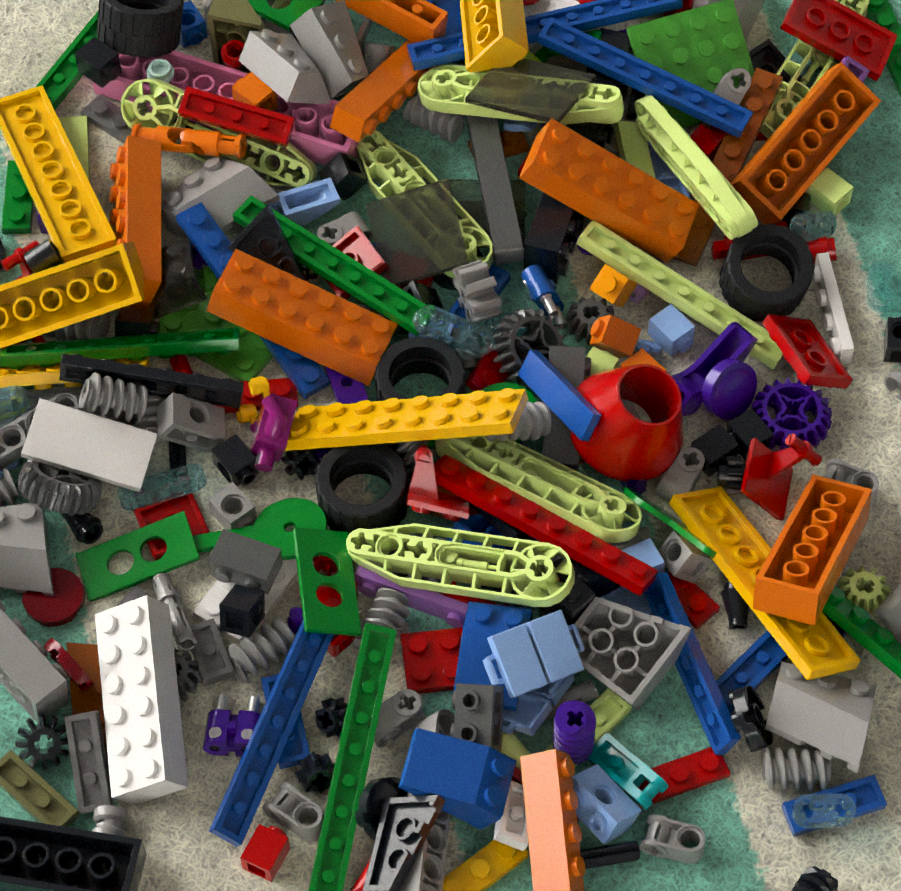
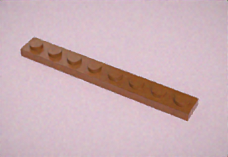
M756 68L751 85L739 105L752 111V117L740 138L726 132L712 162L730 183L743 169L782 85V76ZM700 204L684 248L673 257V259L697 267L716 227V223Z

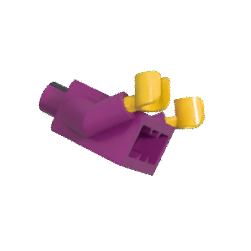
M259 376L251 378L248 382L252 396L262 394L264 398L261 401L263 405L258 418L257 409L253 404L241 405L238 408L239 411L236 412V418L240 424L247 422L251 424L249 429L254 436L250 451L256 457L255 468L260 471L270 472L273 469L274 462L280 461L286 448L297 401L277 396L274 393L271 394L267 378Z

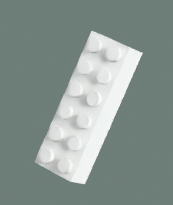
M146 595L95 614L111 798L133 805L188 788L169 604Z

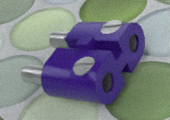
M219 694L217 696L216 709L208 713L203 750L212 755L228 756V752H235L236 756L242 757L261 715L258 713L260 698L250 696L247 711L239 710L238 715L231 714V710H227L228 696Z

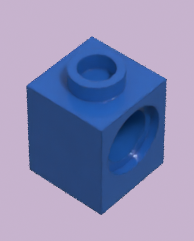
M191 0L184 2L180 36V44L183 48L190 45H198L203 39L208 38L206 22Z

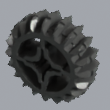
M533 308L518 309L513 314L505 316L502 319L503 322L495 327L498 333L494 334L492 339L497 344L490 349L497 352L498 356L493 362L501 363L502 367L499 372L508 373L507 381L516 380V384L526 385L527 388L530 387L518 376V373L529 350H538L549 361V347L566 346L562 340L567 336L559 333L558 330L561 324H552L553 316L548 315L544 317L543 310L534 312ZM520 327H526V333L520 337L516 336Z
M28 459L24 463L18 477V491L21 493V496L29 499L30 503L39 505V508L49 509L50 512L68 513L71 516L75 514L84 515L85 513L92 512L100 500L102 487L100 480Z

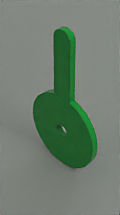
M627 486L622 492L639 506L668 524L710 557L714 558L716 556V551L688 531L687 526L673 515Z
M288 498L266 507L259 514L253 526L228 529V531L280 548L282 560L296 559L293 531L288 532L285 529L288 526L327 530V520L323 510L314 502L302 498ZM222 531L194 535L198 552L212 551Z

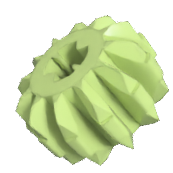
M863 565L859 567L858 572L850 568L846 576H842L839 579V588L845 593V597L856 606L865 609L868 614L870 612L874 617H877L874 611L891 592L890 586L885 585L887 581L886 576L877 577L876 568L866 572Z

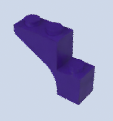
M732 322L690 367L678 374L671 375L681 392L683 416L694 414L701 406L702 387L710 370L717 363L728 358H735L744 362L758 341L739 323Z

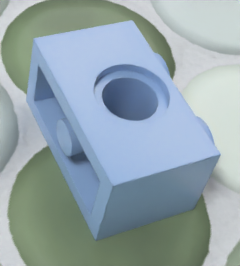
M598 764L572 777L574 791L578 797L576 815L603 844L621 836L631 828L642 810Z

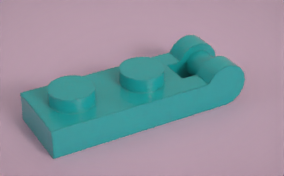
M607 732L594 745L592 754L588 758V761L593 765L598 764L644 810H647L653 804L651 800L659 792L662 794L669 787L656 772ZM647 780L649 784L641 791L638 787Z

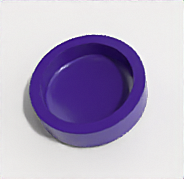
M735 358L724 359L717 363L706 376L702 387V402L706 410L726 420L734 419L745 412L752 403L757 390V376L754 369Z

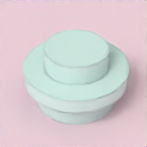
M155 59L149 64L146 75L147 78L159 79L170 83L174 78L175 72L173 66L167 60Z

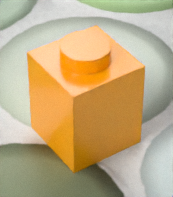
M604 264L589 289L610 303L623 308L638 283L615 268Z

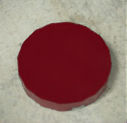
M51 568L54 596H46L42 592L35 591L22 593V604L28 617L40 623V625L53 627L71 622L77 616V613L85 604V590L79 577L70 570Z
M53 637L44 644L43 648L51 654L49 656L64 669L69 678L73 679L77 684L79 683L77 687L82 692H87L94 685L83 669Z

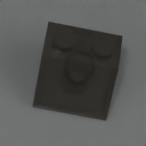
M189 238L173 242L161 249V284L150 305L151 311H156V319L208 300L203 262Z

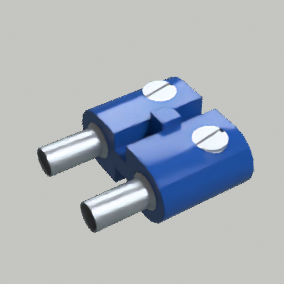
M535 264L527 267L522 272L521 277L530 292L531 300L544 311L545 316H553L556 324H561L559 329L565 328L568 323L562 314L564 304L556 291L557 287L554 281L549 279L540 265Z

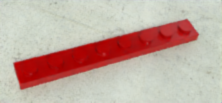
M444 454L434 464L437 485L533 538L561 547L571 559L640 597L656 579L657 569L456 459Z

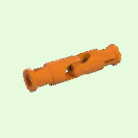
M137 123L133 125L131 136L161 141V151L197 153L199 155L220 157L224 154L234 155L237 159H242L245 157L247 150V137L243 133H240L238 136L223 135L221 131L193 130L169 126L149 128L142 127L141 124ZM181 139V144H176L175 142Z

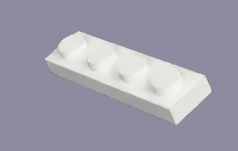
M819 253L816 256L812 282L818 283V305L825 309V314L823 315L824 328L826 331H830L832 338H830L831 350L837 355L841 364H849L852 361L854 352L853 341L829 253Z

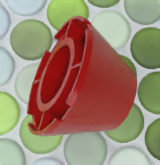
M637 364L595 373L577 387L582 396L602 415L589 441L580 440L572 431L570 436L577 452L592 468L607 477L628 482L629 479L651 480L670 468L681 451L684 439L681 392L670 374L654 365ZM621 399L632 401L643 408L652 423L642 421L633 416L626 409Z

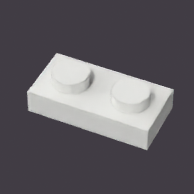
M511 780L504 813L495 824L493 840L524 851L529 844L523 785Z

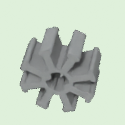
M482 260L452 270L455 275L453 279L454 288L460 293V298H458L461 308H465V317L473 325L502 314L499 306L502 305L501 298L494 290V286H497L494 276L490 277L488 264L482 262Z

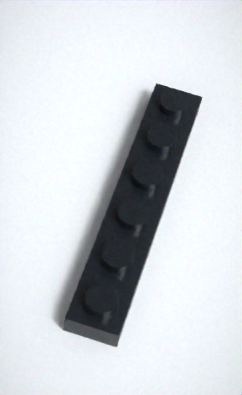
M62 353L59 380L84 384L86 379L96 372L100 374L101 380L104 376H110L113 382L121 379L124 382V386L129 382L134 383L136 389L141 385L145 386L150 395L168 397L171 393L183 394L186 397L202 402L233 408H240L244 382L235 381L230 378L220 379L199 373L189 374L167 368L157 369L145 367L141 364L119 363L111 359H94L80 354L69 355Z

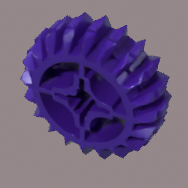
M787 377L784 384L776 379L773 382V386L766 384L763 387V391L758 392L754 403L751 405V409L756 412L774 434L769 443L771 450L776 445L780 446V450L790 448V446L786 445L785 439L789 434L792 435V433L802 441H808L814 448H817L820 440L824 441L832 424V408L828 407V398H822L823 393L821 389L813 391V385L804 386L800 380L796 383H791ZM770 407L775 410L776 419L773 421L768 414ZM809 410L815 419L812 424L807 421L806 412Z

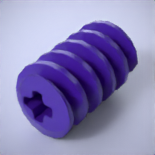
M577 700L567 701L561 704L555 713L553 749L569 754L574 764H580L592 754L596 717L591 707L584 702Z

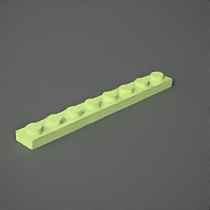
M595 220L579 236L576 242L577 245L669 304H672L716 334L720 335L732 322L739 323L758 339L749 355L774 370L783 358L782 351L769 337V332L765 328Z

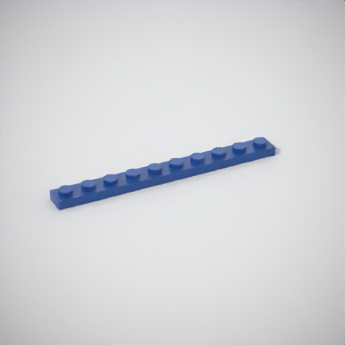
M595 0L525 17L528 44L537 43L538 35L550 17L580 31H588L683 8V0ZM463 32L408 44V55L414 71L464 60Z

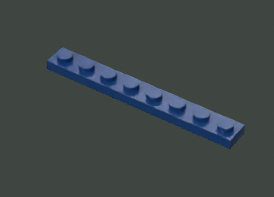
M550 17L538 35L537 43L646 95H652L655 99L737 138H740L752 117V111L555 18Z
M202 202L177 214L176 221L219 280L233 254L228 248L231 242ZM259 336L288 378L297 387L304 400L329 386L330 380L317 362Z
M304 620L298 629L209 829V832L236 847L242 845L334 635L305 632Z

